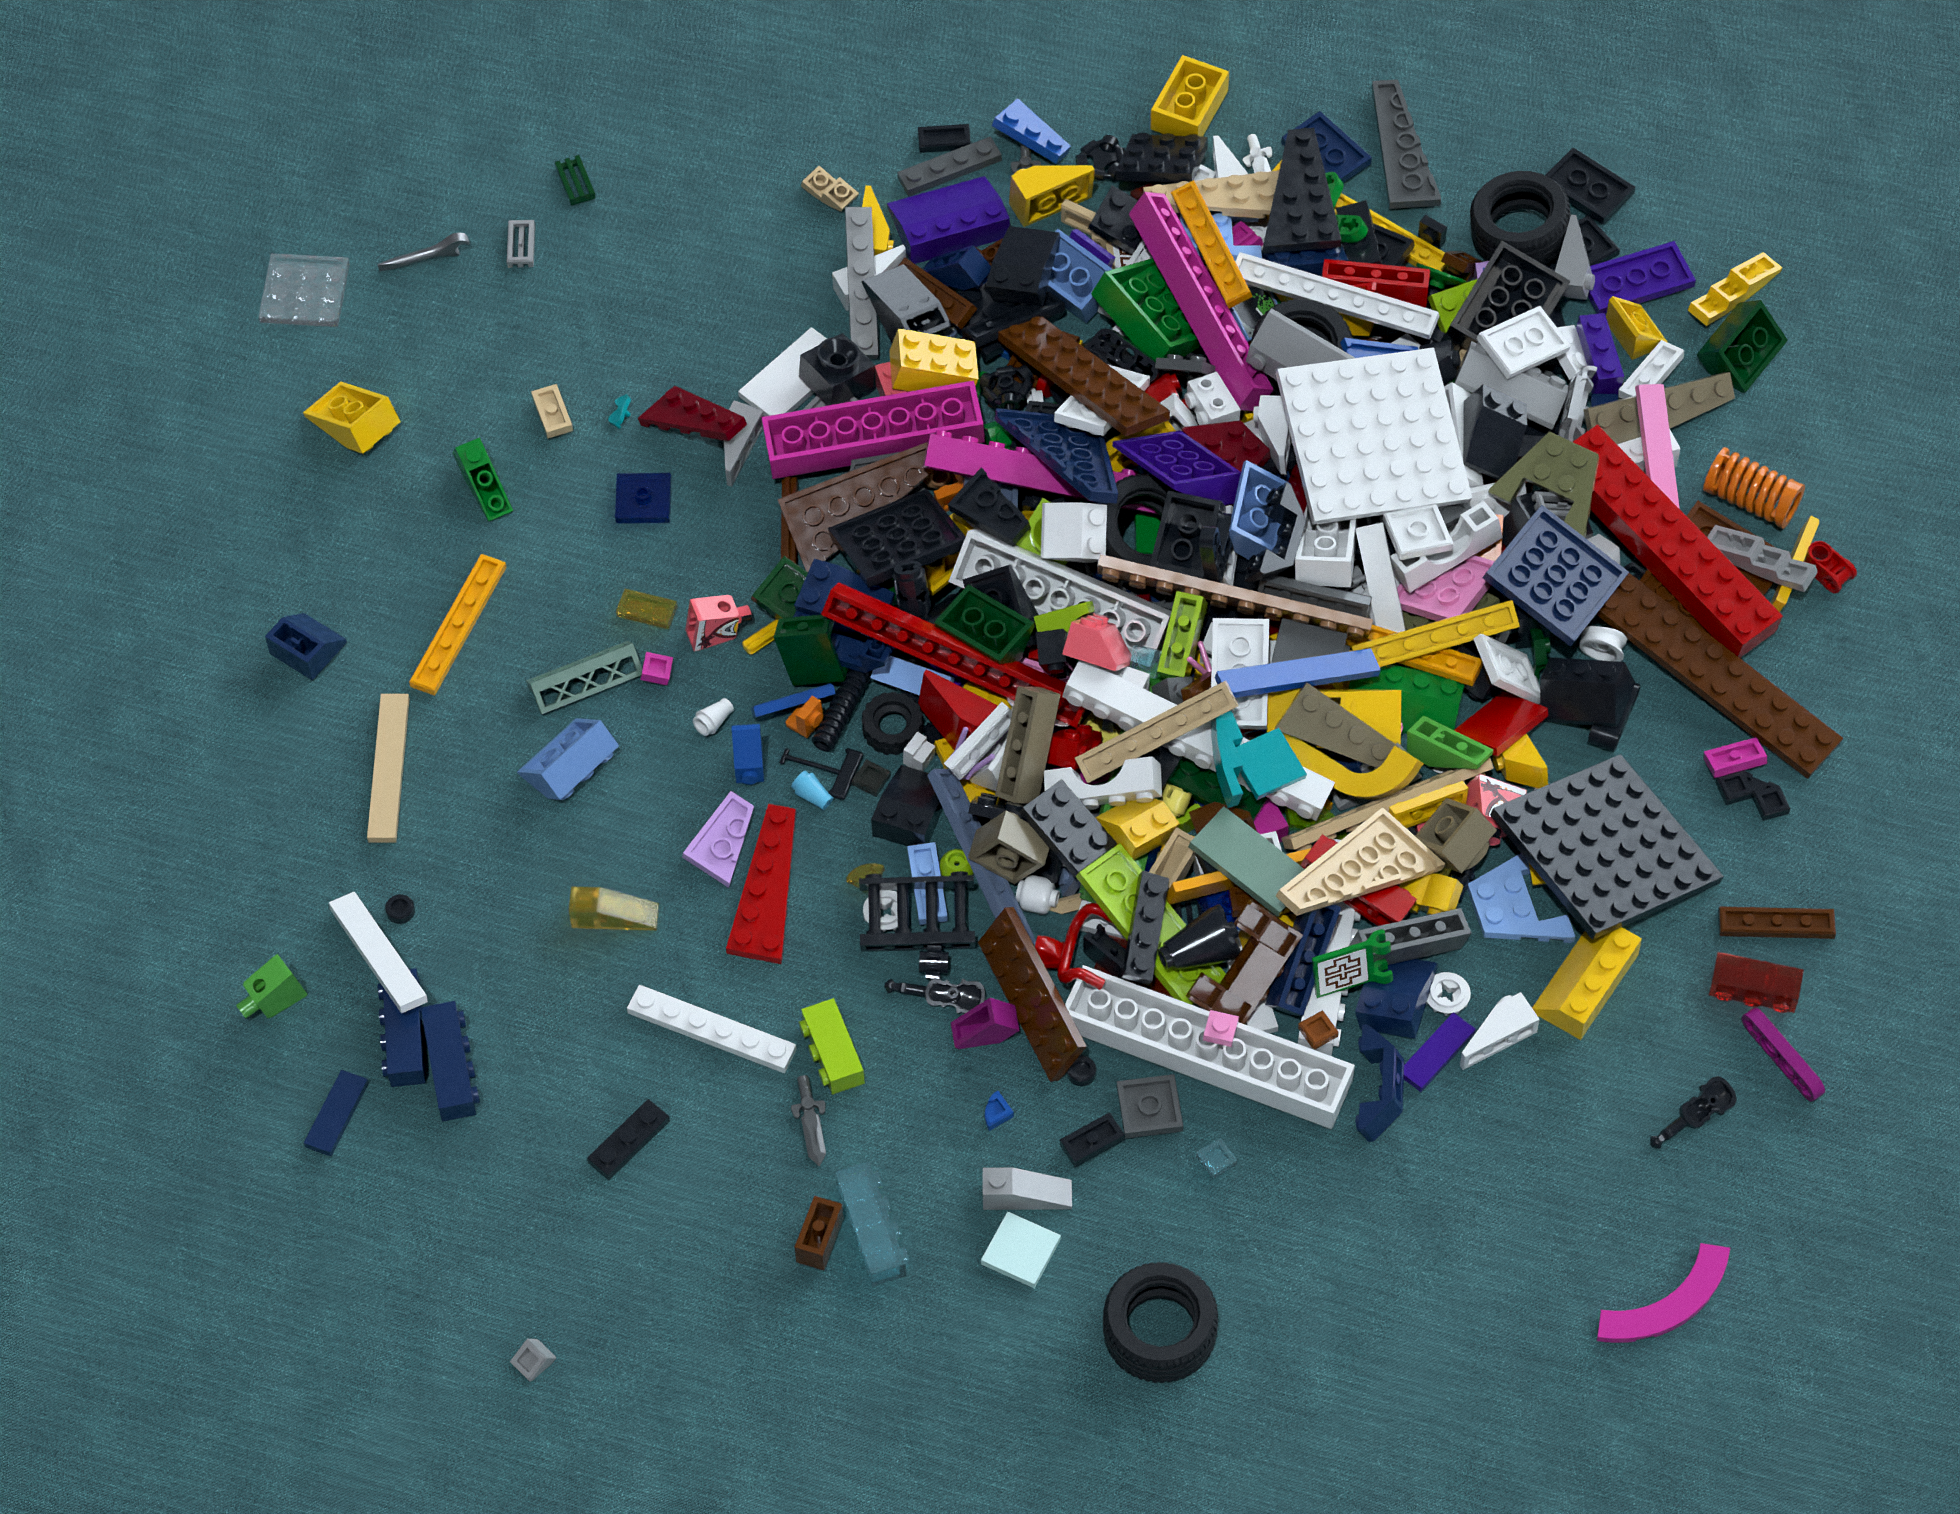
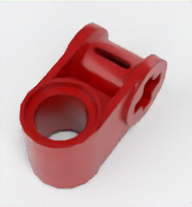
M1815 541L1808 547L1804 562L1816 565L1818 573L1814 578L1831 593H1838L1848 579L1852 580L1857 576L1855 566L1826 542Z

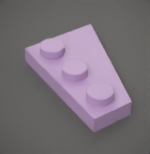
M730 791L683 852L682 858L729 888L754 806Z

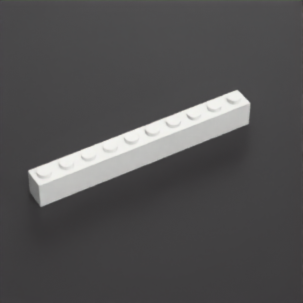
M1082 660L1078 661L1062 695L1072 705L1082 706L1092 711L1095 716L1101 719H1108L1117 723L1125 731L1177 706L1113 673ZM1211 721L1162 745L1168 748L1174 755L1184 756L1194 761L1197 766L1216 772L1212 752ZM1243 738L1241 744L1250 740ZM1303 767L1307 773L1305 779L1266 796L1276 805L1286 806L1296 811L1299 816L1316 821L1335 782ZM1240 773L1237 778L1239 784L1245 786L1251 792Z

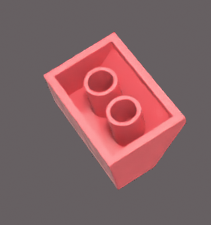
M1093 613L1092 616L1087 615V617H1081V619L1071 622L1063 655L1113 671L1132 665L1134 660L1117 626L1109 623L1108 617Z

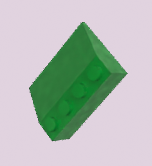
M1153 258L1104 272L1091 295L1134 345L1155 360L1156 358H1167V354L1185 357L1201 347Z

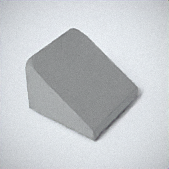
M527 1339L510 1363L529 1381H533L555 1361L556 1356L538 1339Z

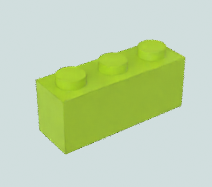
M1176 591L1157 669L1158 674L1162 678L1190 677L1192 665L1187 661V657L1195 658L1197 643L1208 605L1203 596Z
M832 998L801 1009L802 1020L798 1021L803 1037H809L811 1045H808L813 1062L818 1061L821 1069L818 1070L822 1085H828L833 1095L865 1084L864 1070L835 999Z

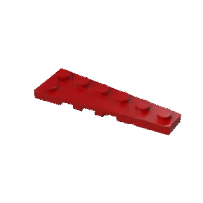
M768 804L726 946L727 954L782 964L796 821V809L773 804Z

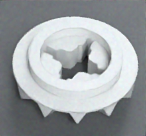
M880 890V909L886 910L888 907H891L892 914L891 916L886 914L880 918V930H883V933L890 929L895 931L898 927L897 892L892 890ZM867 898L863 906V915L865 921L869 923V903Z
M1450 972L1436 974L1426 1005L1429 1004L1433 1008L1434 1013L1439 1011L1444 1013L1445 1016L1453 1012L1458 1014L1464 1007L1467 1008L1471 995L1470 987L1457 974ZM1442 987L1448 993L1453 992L1452 1002L1447 997L1441 998Z

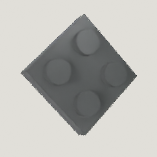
M1174 1074L1116 1081L1125 1139L1183 1131Z

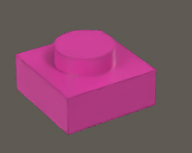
M646 652L640 680L668 685L673 657Z

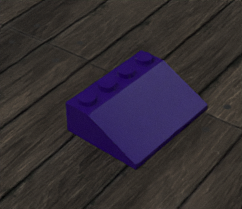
M985 176L887 203V208L899 237L906 248L907 256L914 264L928 261L933 257L972 245L978 247L1004 238L1010 226V218L1003 201Z
M1181 430L1113 441L1112 446L1172 489L1188 495L1222 501L1224 506L1234 504L1241 472Z

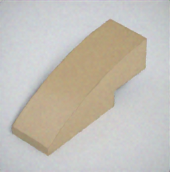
M1177 827L1149 871L1150 873L1169 878L1167 893L1173 882L1185 879L1196 856L1195 852L1188 847L1194 837Z

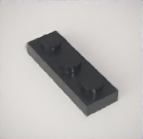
M647 1099L587 1157L588 1164L606 1179L610 1180L670 1122L669 1115Z

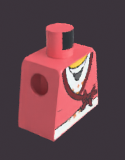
M730 595L690 599L685 631L693 651H699L736 638L738 624L752 620L750 607L748 605L736 607Z
M1479 774L1467 784L1469 788L1467 805L1477 808L1497 829L1489 839V845L1494 846L1500 844L1501 837H1506L1507 835L1490 816L1492 809L1525 795L1526 790Z

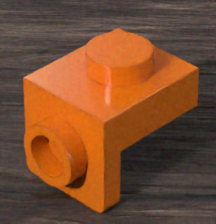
M811 696L804 705L800 704L785 721L786 726L808 738L823 719L821 700Z

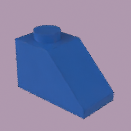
M760 724L732 726L736 783L750 785L756 782H764Z

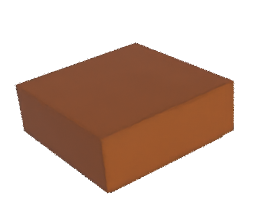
M1323 1010L1298 1023L1299 1031L1313 1050L1332 1041L1339 1035L1338 1030Z

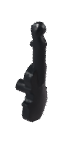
M937 978L932 979L927 986L904 982L895 983L892 979H889L884 984L887 993L896 991L901 994L925 997L930 1006H941L942 1008L952 1006L956 1008L957 1014H965L986 999L984 986L980 982L966 981L965 979H962L961 983L957 985L951 984L948 980L942 981Z
M1716 1076L1709 1079L1705 1085L1699 1086V1096L1690 1098L1688 1102L1680 1106V1117L1665 1127L1658 1136L1650 1137L1652 1148L1660 1149L1664 1141L1671 1139L1686 1126L1697 1129L1710 1120L1712 1113H1717L1721 1116L1726 1110L1733 1107L1737 1097L1727 1080Z

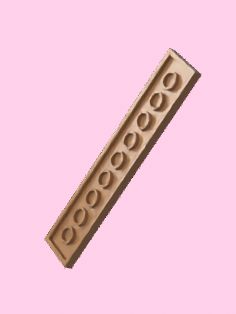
M1100 554L1098 561V574L1103 575L1102 579L1109 582L1118 583V580L1121 579L1129 581V586L1139 589H1145L1146 586L1156 588L1157 593L1169 596L1173 592L1176 593V591L1203 596L1211 601L1210 605L1214 607L1226 608L1227 605L1238 607V612L1253 615L1254 611L1265 614L1264 618L1272 621H1280L1281 618L1343 632L1347 634V638L1362 641V637L1368 638L1372 627L1373 619L1106 555Z

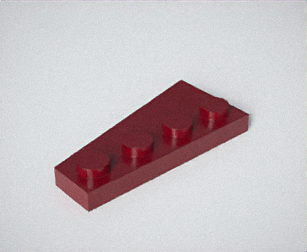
M675 385L638 417L640 425L644 427L654 424L662 430L668 431L670 427L677 428L681 433L699 432L702 437L730 441L747 425L744 416Z

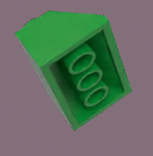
M1392 664L1380 667L1379 676L1350 680L1348 689L1401 690V722L1403 723L1402 733L1407 734V731L1422 716L1428 717L1452 730L1456 727L1465 684L1425 671Z

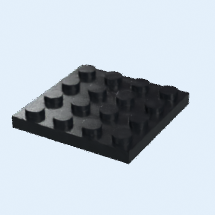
M928 489L828 528L830 538L868 588L880 585L884 581L893 578L894 568L901 562L918 561L923 566L932 564L936 560L948 555L957 554L960 552L966 537Z

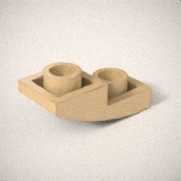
M820 166L811 172L801 184V187L812 196L841 212L859 195L841 177L837 180L834 179Z

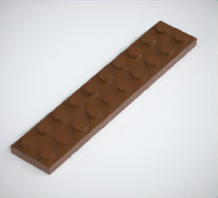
M1628 573L1596 615L1612 628L1622 632L1634 645L1754 738L1756 737L1759 742L1807 779L1841 744L1843 737L1632 574Z

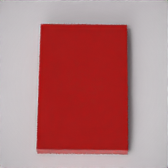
M1503 691L1454 729V731L1493 749L1492 755L1498 757L1548 717V708Z

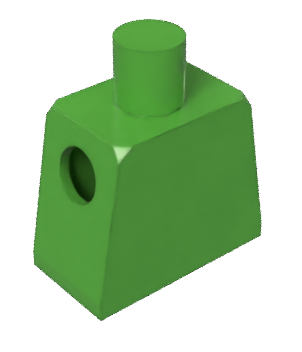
M276 954L244 981L243 986L249 993V996L236 1004V1006L246 1019L259 1009L267 1018H272L308 994L280 956Z

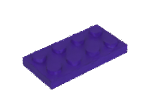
M1672 241L1590 266L1592 274L1595 275V284L1593 290H1589L1588 298L1597 314H1606L1608 302L1612 296L1639 304L1695 287L1696 279L1676 242Z

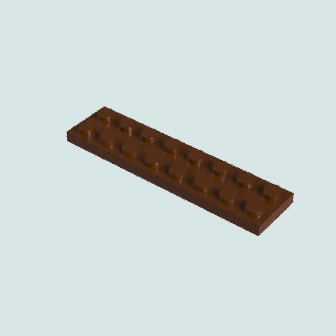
M1034 317L1031 321L1012 325L998 332L999 342L1126 437L1170 420L1169 409L1044 317Z

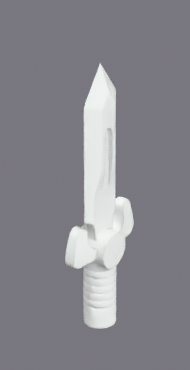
M1250 134L1247 137L1250 154L1243 158V162L1247 167H1250L1253 161L1254 173L1271 171L1268 160L1264 157V155H1267L1268 158L1272 156L1271 147L1261 149L1257 136Z

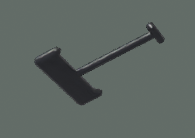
M785 748L779 763L783 765L786 760L838 774L832 789L828 793L834 798L844 800L864 754L850 748L845 749L847 755L839 770L788 755L790 750Z

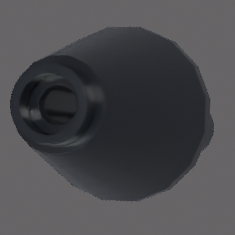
M1218 904L1208 908L1164 942L1163 947L1157 950L1158 956L1166 970L1231 962L1241 952L1238 944L1235 942L1239 934L1235 924L1232 921L1227 922L1225 912L1222 906Z

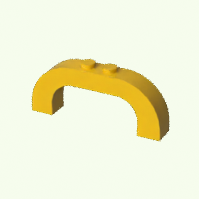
M1302 688L1268 693L1267 733L1274 730V727ZM1283 733L1303 767L1335 782L1333 788L1340 792L1360 799H1380L1399 792L1414 779L1424 764L1401 748L1394 746L1380 767L1368 773H1355L1304 740Z

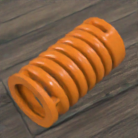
M1724 447L1718 453L1708 471L1703 490L1711 495H1718L1722 500L1727 499L1730 504H1736L1740 509L1745 508L1747 512L1755 513L1759 518L1764 517L1767 522L1775 521L1778 527L1784 529L1793 518L1802 500L1805 485L1796 482L1794 479L1787 481V476L1785 475L1778 477L1777 471L1772 470L1769 472L1767 466H1762L1759 469V463L1753 461L1750 464L1748 457L1740 460V454L1737 452L1732 453L1730 456L1729 449Z

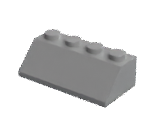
M1271 308L1250 344L1246 362L1277 381L1275 373L1280 368L1354 359L1355 357Z
M1471 341L1461 361V365L1457 369L1454 383L1472 393L1484 384L1527 404L1528 419L1551 430L1559 416L1569 387L1563 379L1553 375L1548 377L1542 374L1541 370L1537 367L1507 379L1479 342L1475 343Z

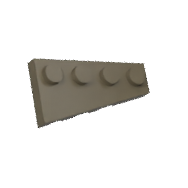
M1307 682L1274 727V729L1279 728L1283 733L1376 768L1383 764L1394 746L1399 747Z

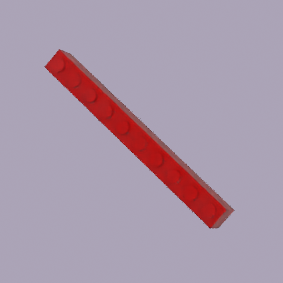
M838 582L830 590L821 615L1014 701L1018 686L1042 687L1059 693L1061 696L1056 719L1075 728L1083 720L1087 709L1082 706H1074L1062 697L1067 683L1018 661L999 664L936 627L934 624Z

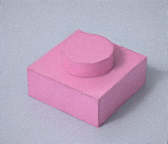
M1210 1010L1203 1041L1232 1047L1239 1016Z

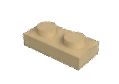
M557 384L531 391L532 399L547 439L573 431L572 423Z

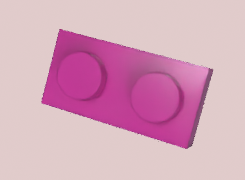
M1755 737L1704 751V761L1713 777L1717 778L1767 764V755Z

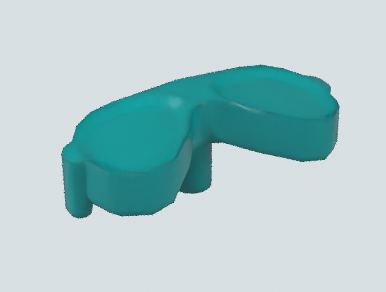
M627 394L615 400L618 408L608 418V421L618 429L621 428L620 425L624 417H630L631 415L627 408L632 399Z

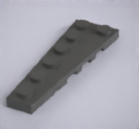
M1398 79L1372 81V93L1389 209L1440 206L1441 196L1433 174L1430 173L1426 155L1423 154L1419 136L1416 135L1413 126L1414 122L1410 112H1408V106Z

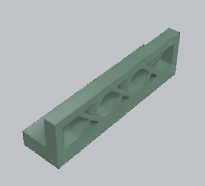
M625 641L528 679L526 683L529 691L535 697L540 713L544 714L641 676L642 667L633 643ZM631 656L635 671L627 674L616 671L620 660ZM611 663H614L612 668L606 666ZM602 667L609 670L610 673L606 682L598 684L591 681L596 669ZM588 673L587 678L581 676L583 674ZM614 674L620 675L619 677L612 679ZM573 678L585 681L581 691L576 694L565 691L569 680ZM560 683H563L561 688L555 686ZM589 683L594 685V687L587 689ZM548 688L559 691L555 702L545 706L540 691ZM563 693L568 695V697L561 699Z

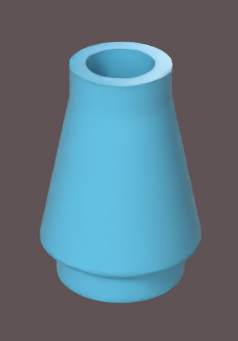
M805 770L792 783L791 788L795 790V795L818 806L822 810H825L833 801V797L813 773L809 774Z

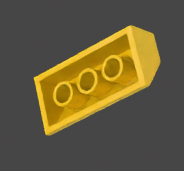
M1622 927L1594 940L1584 931L1532 1007L1536 1015L1581 1040L1637 958L1642 938Z

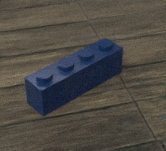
M1333 904L1296 916L1293 928L1298 930L1303 936L1286 960L1282 974L1274 979L1265 1005L1289 1015H1304L1314 987L1312 958L1326 953L1341 910L1340 906Z
M417 968L409 969L420 985ZM378 983L379 1000H384V1008L379 1009L380 1025L385 1026V1034H380L381 1049L386 1051L387 1059L382 1060L383 1077L389 1078L391 1087L426 1084L421 1005L401 1013L382 984Z
M455 1001L421 1007L442 1122L477 1115L475 1104L480 1103L477 1086L471 1087L470 1079L476 1077L473 1062L467 1061L465 1054L470 1053L471 1049L468 1035L462 1036L461 1028L466 1027L463 1010L457 1011Z

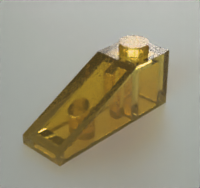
M571 886L569 916L572 928L657 931L659 903L600 887Z

